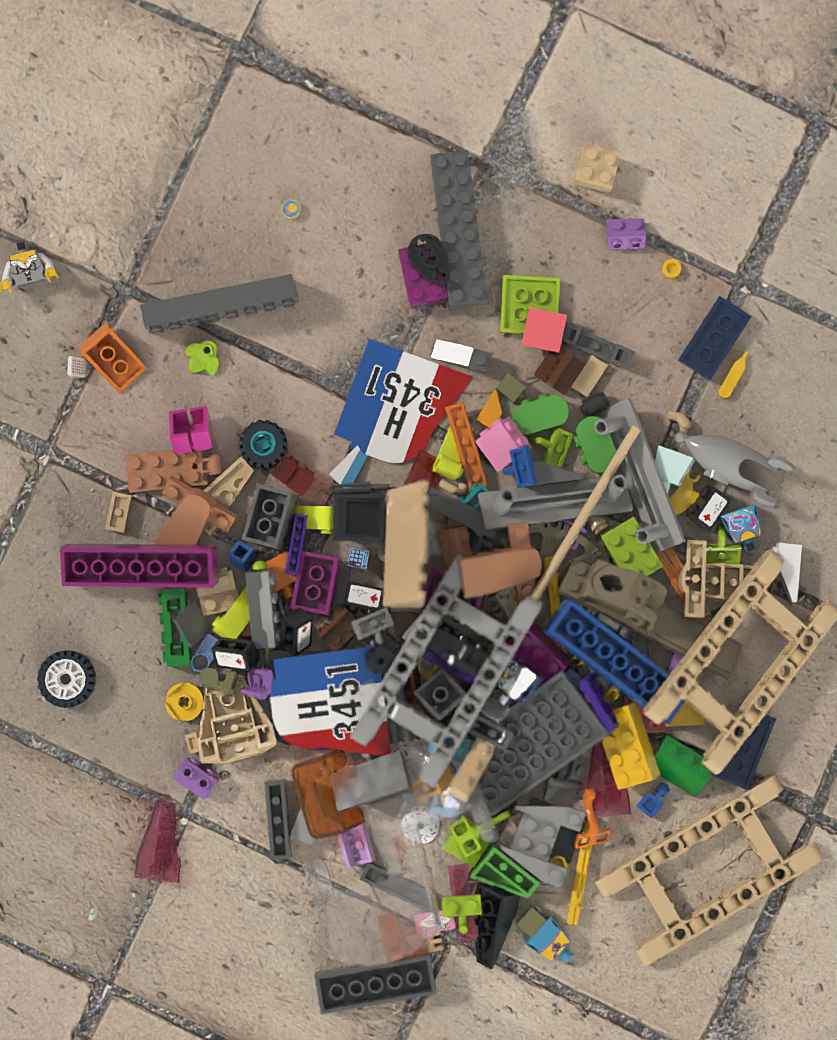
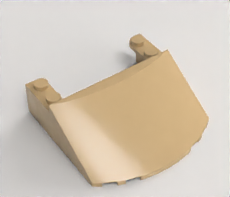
M420 481L388 490L383 606L391 607V612L422 613L424 591H420V581H425V574H420L421 562H426L427 512L423 511V503L428 502V481Z

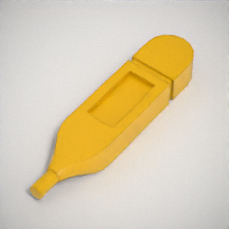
M747 351L732 365L718 391V395L721 398L726 399L731 395L746 366Z

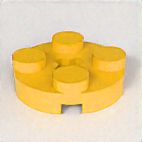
M179 683L167 692L165 707L172 718L180 721H190L202 712L204 697L197 686L191 683ZM181 697L189 698L188 707L180 705Z

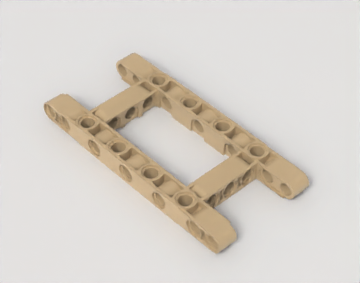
M772 549L767 550L643 710L646 716L656 724H659L664 718L667 719L681 699H683L717 728L720 734L703 754L704 758L702 760V764L715 775L720 773L837 620V607L828 599L821 603L820 606L817 605L803 623L766 591L782 570L784 560ZM749 587L752 590V594L750 596L747 593V589ZM752 608L785 637L789 643L734 715H732L725 709L726 706L719 704L711 697V693L704 691L696 684V677L704 667L709 665L720 651L719 647L727 637L733 634L743 621V616ZM725 617L729 619L727 626L724 624ZM805 637H807V639H808V642H807L806 645L804 644V638H805ZM702 647H704L706 650L704 656L701 655ZM784 666L785 673L782 675L781 668ZM679 677L682 678V684L680 687L677 684V680ZM761 696L762 703L759 705L758 698ZM736 727L739 728V733L737 736L734 733Z
M775 774L764 778L749 787L748 790H744L594 881L603 897L610 894L613 895L637 881L664 925L665 929L641 942V945L635 949L644 966L651 964L824 859L816 842L807 846L805 844L782 858L755 814L754 810L776 798L784 790ZM739 801L742 802L743 809L736 811L735 804ZM709 821L711 824L710 829L703 831L701 828L702 824ZM730 822H737L764 869L681 918L674 903L666 893L664 886L656 876L655 867L667 860L671 861L689 850L688 848L695 843L713 836ZM672 841H676L678 844L677 849L674 851L668 849V845ZM638 861H643L645 864L644 868L640 871L635 870V864ZM777 869L783 870V875L780 878H775V871ZM750 889V895L743 898L741 896L742 891ZM717 909V915L710 918L708 916L709 910ZM677 929H684L682 937H675Z

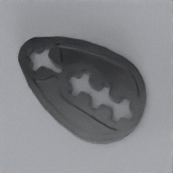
M420 234L413 238L408 246L409 262L425 280L438 287L445 286L449 281L450 268L447 253L442 242L431 234ZM418 240L426 242L424 247L426 250H431L429 252L430 258L436 259L434 260V265L426 264L427 257L425 255L421 256L423 253L422 248L416 247ZM435 269H437L441 275H446L444 277V282H441L440 280L436 281L437 274Z

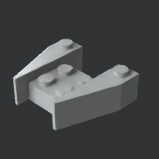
M513 805V808L522 811L511 846L507 847L500 844L499 847L541 881L561 888L567 869L548 860L560 826L562 825L580 832L586 813L565 805Z

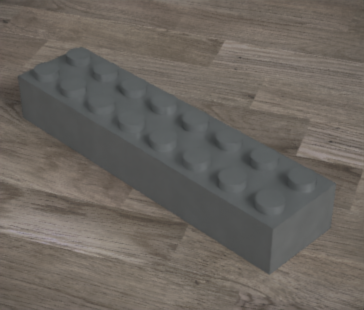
M468 150L430 154L440 241L446 250L450 268L449 281L446 284L449 309L487 304V294Z
M289 274L140 304L144 327L148 332H152V334H160L164 332V329L180 330L184 325L190 324V327L199 326L203 321L214 323L220 321V318L223 317L234 319L239 317L238 314L254 315L257 314L258 310L265 309V312L276 310L278 306H283L284 308L293 307L295 303H298L293 276Z

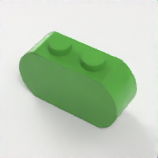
M549 393L539 395L538 400L531 401V399L520 401V405L514 409L511 419L516 423L523 436L526 437L562 426L567 420L569 410L563 398L558 395L549 396Z
M590 416L578 424L575 430L576 436L573 439L576 447H580L582 451L580 459L583 466L587 465L588 470L591 472L602 474L614 457L616 449L610 433L599 435L595 431V422L602 418Z

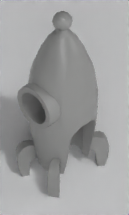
M682 432L677 433L675 436L677 443H685L688 452L705 470L704 475L727 486L732 484L751 491V498L764 505L773 507L777 500L768 496L769 490L740 476L739 465L741 462L749 459L775 472H779L780 468L786 471H791L793 468V464L781 456L771 455L766 458L739 442L721 436L696 435L686 437Z

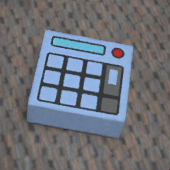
M351 547L347 566L366 570L370 551Z

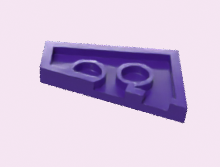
M593 671L578 682L580 684L579 688L582 694L587 696L590 701L589 705L597 713L607 732L610 733L620 724L610 703L605 702L604 689L602 686L597 685L594 678L598 676Z

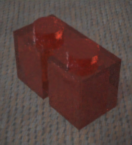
M284 455L271 474L303 498L316 481L313 477L315 473L307 467L304 469L299 467V461L290 455L288 458Z

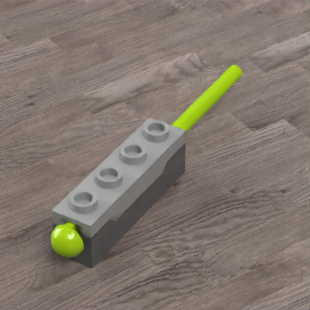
M257 561L254 563L253 569H249L245 573L252 641H254L255 649L265 648L268 669V650H273L282 639L281 631L278 630L280 614L279 611H276V604L278 603V595L274 591L276 575L273 573L272 568L267 567L264 561Z

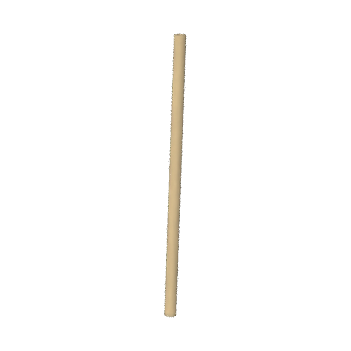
M633 425L530 595L532 598L539 601L641 431L639 428Z

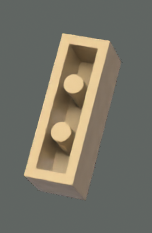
M477 737L450 785V795L465 803L468 801L493 756L494 745Z

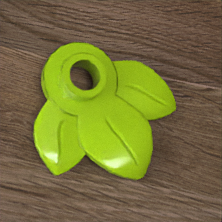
M206 340L201 344L192 343L186 348L184 353L191 357L189 361L191 373H197L205 369L209 375L213 376L217 372L219 367V360L216 356L218 348L213 341ZM205 347L210 348V353L205 352Z

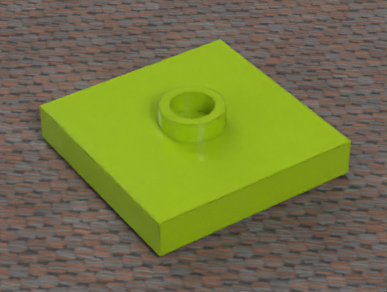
M466 817L470 826H479L478 824H476L475 822L471 821ZM460 822L454 827L458 836L468 831L464 822ZM488 830L481 833L478 841L482 849L466 858L452 832L441 848L474 868L493 839L494 834ZM473 839L463 843L467 853L477 849Z

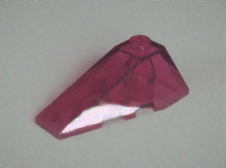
M602 740L592 746L587 789L592 788L595 792V798L592 801L595 816L607 817L631 814L627 788L618 790Z
M156 800L137 855L134 878L179 883L181 859L177 855L179 843L178 839L175 838L176 817L174 803Z

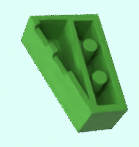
M495 843L470 875V878L481 880L489 885L503 888L525 898H529L540 884L538 877L509 856Z

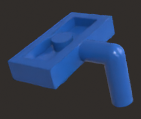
M529 445L509 450L512 466L504 468L503 474L506 476L515 475L517 488L537 484Z

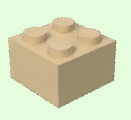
M584 143L573 184L610 194L621 152Z

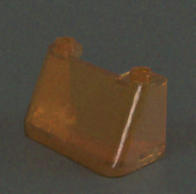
M334 750L300 762L292 767L291 775L307 830L314 839L343 834L365 823L363 812L359 807L343 812H338L330 774L336 773L338 769L346 765L347 757L344 750Z

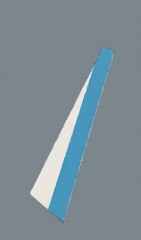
M357 445L329 475L339 484L354 483L368 455L363 454Z

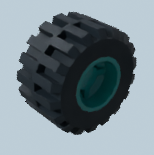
M257 420L258 422H252L248 427L246 426L244 432L241 433L239 441L240 452L246 462L254 468H261V470L271 469L275 465L278 466L284 460L288 450L287 438L283 429L275 422Z

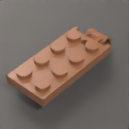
M192 449V452L174 454V450L126 455L129 493L164 490L171 476H174L190 487L208 485L207 476L222 474L221 456H205V450L196 451Z

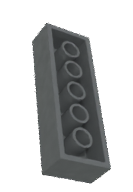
M430 952L315 972L321 1015L437 994Z

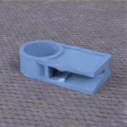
M207 633L191 659V666L195 671H202L194 665L196 656L203 655L207 658L208 665L206 668H209L214 660L211 648L218 638L210 633Z

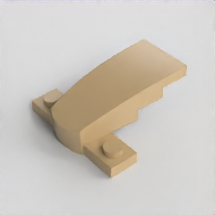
M687 540L686 564L682 568L678 579L679 588L682 594L685 595L684 618H704L705 599L726 602L754 566L725 563L706 564L707 541ZM750 587L747 589L749 596L752 594Z

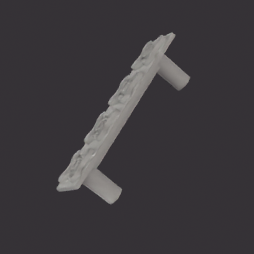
M631 398L606 408V410L600 412L602 419L595 422L594 428L599 435L610 433L616 452L632 425L641 430L620 464L644 528L636 532L637 541L641 544L650 542L655 553L685 542Z
M624 475L612 477L589 517L632 512L633 507L627 486L628 482ZM600 478L481 492L478 494V500L485 530L507 528L508 524L524 521L528 522V525L576 519Z

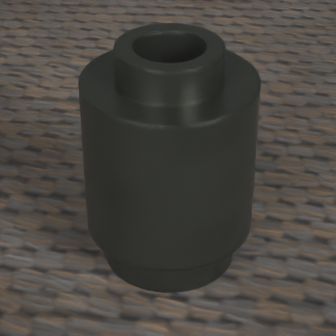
M597 392L582 400L580 409L584 416L588 415L590 417L606 410V407L610 404L603 392Z

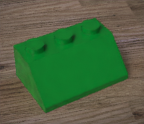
M666 734L653 753L660 776L693 797L700 792L713 774L711 770L702 764L704 757Z

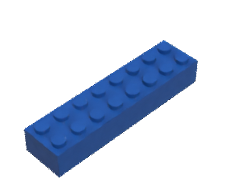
M564 600L542 630V632L643 709L669 677V674L572 600ZM681 699L667 719L664 718L661 722L670 724L685 701Z

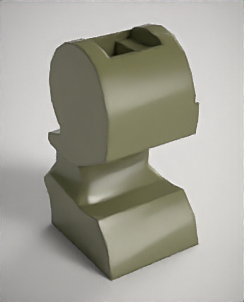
M206 668L200 672L199 679L205 688H215L217 692H221L225 696L234 694L239 677L236 671L227 673L224 681L220 680L219 673L214 668Z

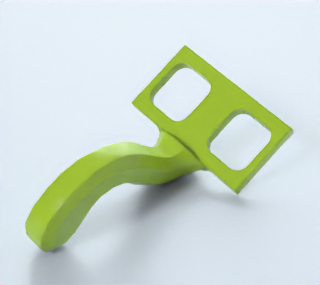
M506 810L476 827L470 826L466 817L450 825L449 829L465 858L482 849L478 841L481 833L510 818L511 813L509 810ZM464 822L468 831L458 836L454 826ZM473 839L477 849L467 853L463 843Z

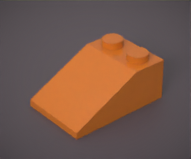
M107 322L78 346L80 353L118 393L124 390L147 369L146 365Z

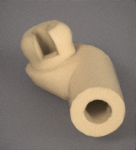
M667 411L666 420L676 421L680 425V431L688 433L691 428V422L684 413Z
M442 479L439 483V487L450 494L465 495L468 489V485L460 482L458 487L445 479Z

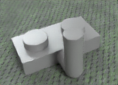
M387 607L351 622L358 640L373 634L375 639L370 642L372 647L377 642L383 645L384 639L380 631L394 625Z
M496 690L491 697L489 696L479 712L481 716L497 725L501 723L509 712V707L498 701L502 695L501 690ZM467 703L466 707L475 712V706L472 703Z

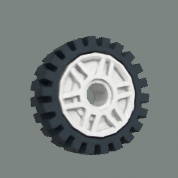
M59 651L47 657L41 664L37 677L38 689H40L41 695L45 697V700L52 705L62 708L74 707L85 702L90 697L96 685V673L94 672L93 665L84 655L75 651ZM64 674L70 675L71 682L69 684L63 682L62 677Z

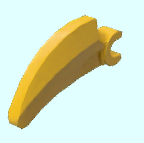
M691 469L681 486L669 498L675 515L688 510L690 505L699 496V493L693 490V485L700 480V475L696 479H691L689 476L692 472Z

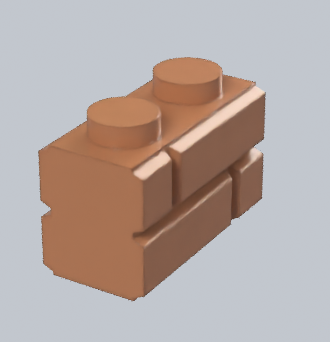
M466 525L449 526L438 530L445 568H450L458 554L465 558L473 556L469 546L470 536Z

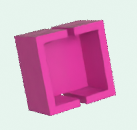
M207 405L190 408L194 425H190L186 409L169 412L170 440L174 454L192 452V449L199 451L213 448L212 426Z

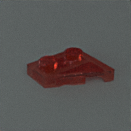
M420 450L404 484L410 485L420 481H428L427 495L431 487L437 489L438 474L433 472V466L437 457L424 450Z

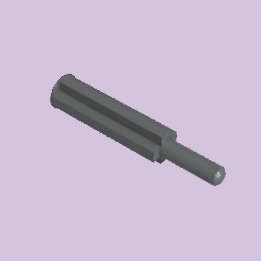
M370 482L331 484L332 495L371 493V490L390 489L389 484L370 485Z

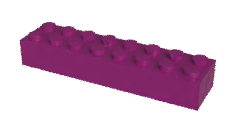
M65 544L60 548L62 586L213 588L218 584L217 545Z

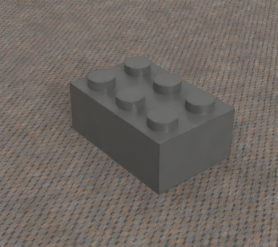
M257 484L242 540L285 551L299 495Z

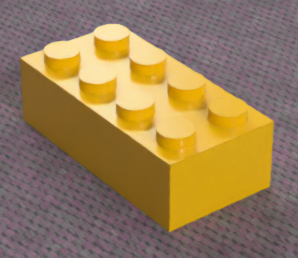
M632 702L612 708L620 725L603 738L602 743L618 790L659 777L660 772L637 703Z

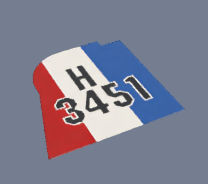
M369 339L334 435L352 441L349 449L353 450L358 445L363 454L389 463L409 461L425 449L432 432L446 414L445 407L454 404L473 377Z
M374 646L274 660L276 679H272L270 694L272 715L277 731L287 742L306 749L324 747L377 756L391 754L387 717H385L374 738L366 746L350 738L382 683L381 673L374 674L367 669L368 664L364 662L366 660L365 654L370 648L373 649ZM380 696L378 699V703L382 707H385L384 696Z

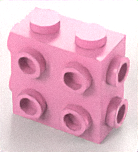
M510 416L504 420L502 418L497 419L492 423L493 428L489 429L488 427L480 433L481 437L475 441L497 472L512 466L509 450L528 445L529 448H532L527 438L523 436Z

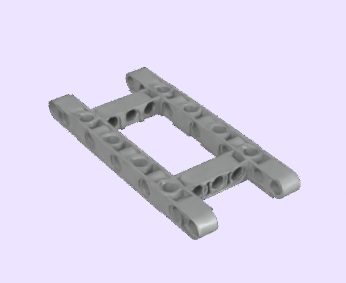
M460 554L456 556L350 736L353 740L366 746L374 738L387 716L435 745V748L422 768V774L419 777V780L432 788H435L543 606L541 602L527 595L524 602H521L508 625L505 626L457 597L462 589L459 559L465 557ZM442 594L448 598V602L444 606L438 603V597ZM446 614L496 644L448 727L443 726L397 698ZM421 628L428 632L427 638L424 640L418 636V631ZM507 635L515 637L516 642L513 646H508L505 643ZM404 662L407 664L408 669L406 673H401L398 670L399 663ZM487 669L494 670L495 678L493 680L485 677ZM380 696H384L388 700L385 707L380 706L378 703ZM467 703H472L475 706L474 713L466 712L465 705ZM447 737H452L455 740L454 747H448L445 744Z

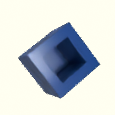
M240 540L236 542L227 554L230 563L245 573L257 559L255 550Z

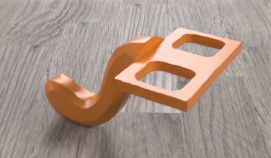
M592 788L586 789L583 796L584 809L590 827L587 833L577 835L575 849L608 842L610 828L599 830L592 804L595 798V792ZM606 833L605 838L596 840L599 834ZM588 837L587 842L578 844L581 838Z

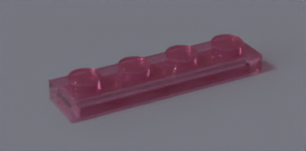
M467 864L449 865L448 872L452 896L471 895ZM466 915L467 932L465 934H462L459 930V916H454L458 944L477 942L474 915Z

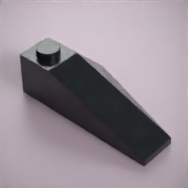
M477 882L475 894L481 895L482 914L477 915L475 919V925H478L476 958L478 963L491 970L496 963L516 916L520 895L497 886L489 885L488 883Z

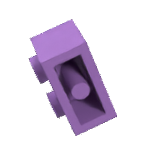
M187 757L172 778L204 800L219 779L213 770L209 768L205 770L200 766L201 763L193 757L189 759Z

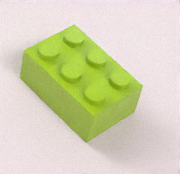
M634 517L599 536L614 564L618 567L631 569L645 576L663 567L650 543L641 544L637 541L636 532L641 528Z

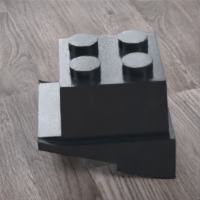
M334 494L333 540L384 542L386 495Z

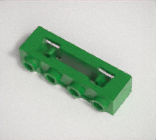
M186 588L161 589V594H158L159 605H162L163 613H160V623L164 624L161 640L162 644H165L166 651H163V662L167 663V667L191 665V647L188 646L181 633L180 642H183L184 655H182V645H174L175 654H173V618L169 608V601L171 600V609H179V598L181 609H185L188 606Z

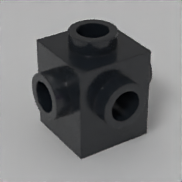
M377 642L374 648H370L365 654L366 660L364 662L368 664L367 669L374 674L378 672L384 674L385 671L388 672L391 668L392 660L396 654Z

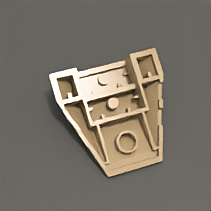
M243 676L238 677L233 695L228 694L225 696L221 692H217L215 688H205L202 719L200 720V734L197 741L201 763L225 764L261 755L277 745L273 725L256 697H248L247 694L240 693V689L249 687Z

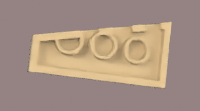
M240 457L203 491L209 493L218 504L229 510L254 473V470ZM208 522L205 532L211 536L217 526Z

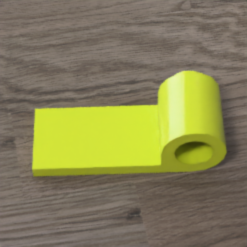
M449 426L434 463L433 472L454 481L456 478L459 479L464 469L462 468V463H460L461 460L451 426Z
M296 507L295 513L308 515L305 529L320 530L321 534H332L334 507Z
M247 587L243 589L227 613L222 617L218 616L213 621L212 626L214 627L212 630L219 636L237 639L250 621Z

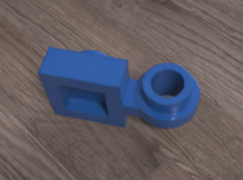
M660 782L654 789L657 792L655 796L648 791L636 806L648 817L652 818L662 807L663 803L658 798L660 796L664 798L669 793V785Z

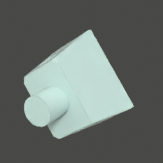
M658 446L655 463L668 493L671 484L678 487L681 486L695 459Z

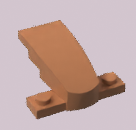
M171 476L162 494L180 505L170 517L154 544L198 545L204 535L208 522L228 533L238 515L218 504L209 493L198 488H192Z
M524 521L507 525L510 548L494 549L493 552L478 553L476 556L459 559L463 596L465 598L496 592L515 586L518 601L525 600L527 595L530 596L536 587L535 577L539 576L541 572L542 561L538 551L530 544L528 522Z

